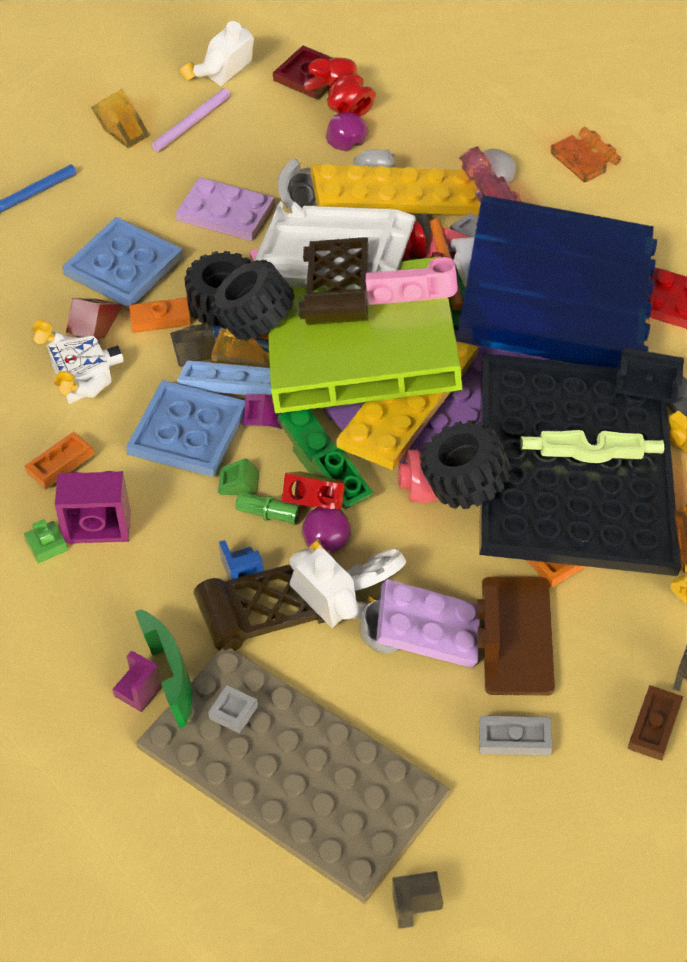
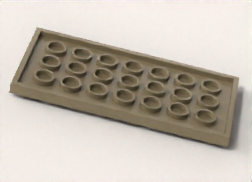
M222 648L191 682L192 705L186 726L179 728L169 706L136 741L140 751L363 904L367 902L450 796L449 787L233 649L224 651ZM226 685L257 699L258 707L240 734L209 719L208 712Z

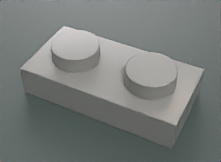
M480 716L479 754L551 756V717Z

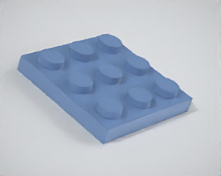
M115 217L62 266L65 276L129 308V305L136 304L183 258V249Z
M162 380L126 446L127 455L214 477L243 420L245 400Z

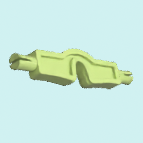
M581 430L542 431L540 437L521 436L520 449L540 450L542 456L573 457L583 462L602 463L612 458L642 459L644 453L663 454L664 441L644 440L642 434L602 431L598 434L597 445H591Z

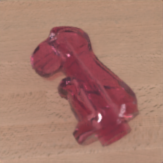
M478 146L465 151L459 157L462 162L461 167L468 179L475 182L477 188L475 196L485 208L483 212L488 223L496 227L508 226L515 222L523 207L520 195L515 191H511L503 176L498 178L491 170L492 165Z

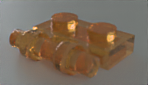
M586 127L581 128L579 131L581 140L571 135L551 145V154L584 183L605 173L606 162L609 161L613 165H617L621 161V156L616 153V149L611 144H605L597 132L590 131ZM594 148V149L597 150L598 152H597V153H593V152L591 151V149Z

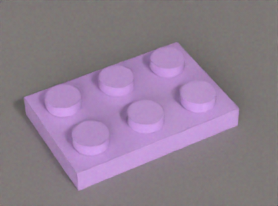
M199 177L176 211L177 221L253 241L274 208L275 199L272 196Z
M386 579L381 586L376 643L473 668L478 661L477 632L480 619H477V604Z

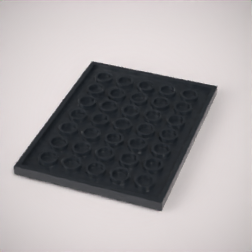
M483 353L481 359L480 422L495 430L509 459L511 470L508 471L510 475L508 481L503 482V490L496 492L492 500L489 501L487 499L482 502L483 505H480L479 555L678 576L681 563L667 402L615 393L616 368ZM581 430L584 432L589 444L597 445L598 434L602 431L642 434L644 440H663L664 452L663 454L644 453L642 459L612 458L602 463H588L573 457L542 456L540 450H521L520 438L521 436L540 437L542 431Z

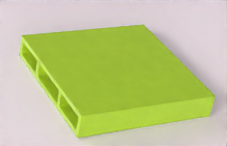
M440 257L401 261L398 270L428 268V264L433 259ZM290 286L294 291L293 305L287 312L286 317L268 332L271 393L275 414L462 390L460 361L448 297L370 305L368 302V321L306 325L305 319L300 320L298 307L299 301H304L306 287ZM318 288L314 292H325L329 288Z

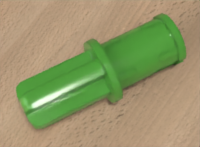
M242 492L236 499V510L262 516L264 521H268L270 518L296 525L300 515V505L274 500L273 496L264 498Z

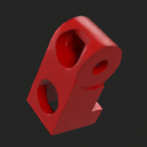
M302 471L288 472L284 476L282 502L309 507L341 509L345 482L314 476L311 473ZM294 482H296L295 495L292 493Z

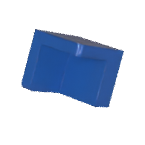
M226 540L219 542L221 561L229 580L263 571V561L259 551L254 552L251 547L230 552Z

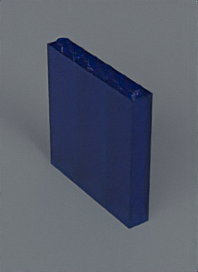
M482 195L456 342L563 362L612 368L617 367L623 347L648 351L649 347L644 345V341L647 342L650 332V324L646 323V319L648 320L651 314L652 302L647 300L651 298L654 281L649 280V277L653 276L656 260L651 259V256L655 255L657 239H653L654 226Z

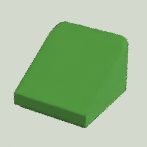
M247 458L221 467L218 493L220 495H239L242 492L251 495L257 494L258 469Z

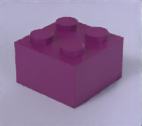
M123 471L59 473L57 475L55 508L66 544L129 542L131 510Z

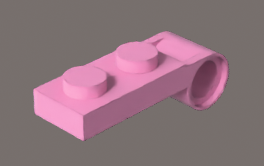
M440 257L433 259L428 264V268L366 273L369 305L422 301L453 296L458 290L455 261L451 258Z

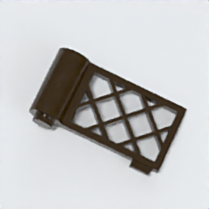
M368 237L310 241L309 246H304L303 261L308 262L307 287L304 301H299L298 307L300 320L305 319L306 325L368 321V294L366 286L369 260ZM362 248L354 254L347 252L350 249ZM330 251V253H328L324 257L317 254L316 252ZM338 257L345 259L338 265L332 262ZM352 265L359 267L353 273L346 270ZM323 267L329 269V271L323 275L317 273V271ZM337 275L344 278L338 283L331 281ZM352 283L361 287V289L347 290L345 288L351 285ZM323 285L329 288L325 292H314Z
M290 564L225 582L220 578H210L198 584L193 592L215 648L219 651L222 648L224 651L228 649L236 651L246 639L317 620L319 624L325 621L305 600L303 601L288 595L292 589L290 580L294 572ZM279 579L288 584L283 592L268 587V583ZM247 587L255 590L256 593L250 601L238 596L236 590ZM262 594L278 600L273 609L257 603ZM283 602L299 608L297 614L290 616L278 611ZM252 611H255L268 618L265 623L251 626L248 617Z

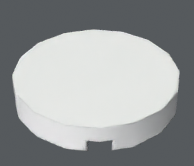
M390 549L371 556L368 559L369 562L363 565L357 563L346 572L352 577L356 591L372 586L395 574L403 568L406 560L399 549Z

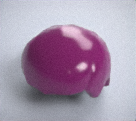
M338 113L330 119L325 138L328 144L335 149L349 151L354 144L359 143L360 146L363 144L368 135V127L365 120L355 113Z
M316 507L307 514L302 524L301 534L308 548L318 539L321 541L320 545L326 551L335 553L347 544L351 536V526L347 516L340 509Z

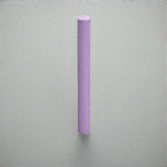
M223 88L151 144L154 151L159 152L227 100L230 97L229 91Z

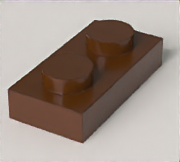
M649 685L629 741L628 750L662 761L682 704L683 696Z

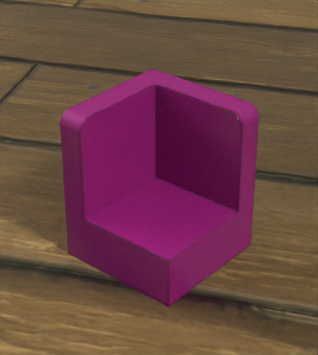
M246 394L243 425L283 429L278 422V415L281 413L275 414L272 395Z
M131 650L126 656L129 670L112 690L114 697L142 712L162 688L157 664Z

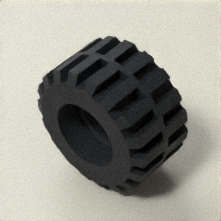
M216 251L212 252L211 255L205 254L200 256V260H194L191 263L192 267L187 268L185 276L187 302L191 315L194 318L198 317V321L202 324L207 322L212 325H221V327L225 328L226 326L213 312L211 307L213 303L212 298L226 277L241 266L251 263V260L247 257L242 258V254L239 253L230 254V251H224L223 253Z
M256 260L236 269L223 280L222 284L215 291L211 307L216 316L235 338L239 340L255 339L268 333L286 317L287 312L293 305L294 291L271 262Z
M468 420L463 424L461 421L455 422L454 426L451 427L447 425L442 428V432L439 434L435 433L431 437L432 441L426 442L423 447L425 452L421 453L420 460L422 463L420 465L436 498L442 504H449L451 508L455 509L459 506L462 509H470L471 505L478 507L483 505V501L487 499L489 501L492 500L496 492L503 490V482H507L510 476L508 473L511 470L510 463L498 435H496L492 427H487L483 422L476 424L475 420Z

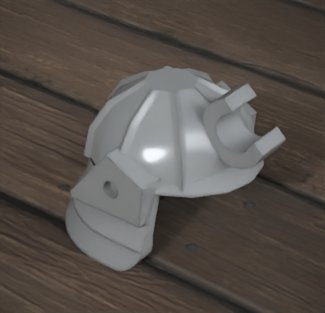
M296 158L284 166L278 178L280 197L286 208L291 211L293 202H296L301 208L303 206H317L310 174L311 168L300 169L301 163Z

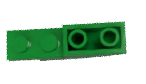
M310 409L284 412L278 415L279 424L294 444L293 452L307 471L314 476L345 482L342 504L345 510L373 495L372 490L345 451L334 445Z

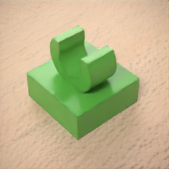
M45 519L32 524L33 530L24 533L25 540L38 564L68 551L67 544L54 521L46 523Z

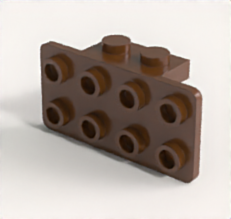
M536 577L484 578L482 581V599H477V619H483V627H478L477 645L478 648H484L486 693L489 695H552L555 689L549 581L546 578Z

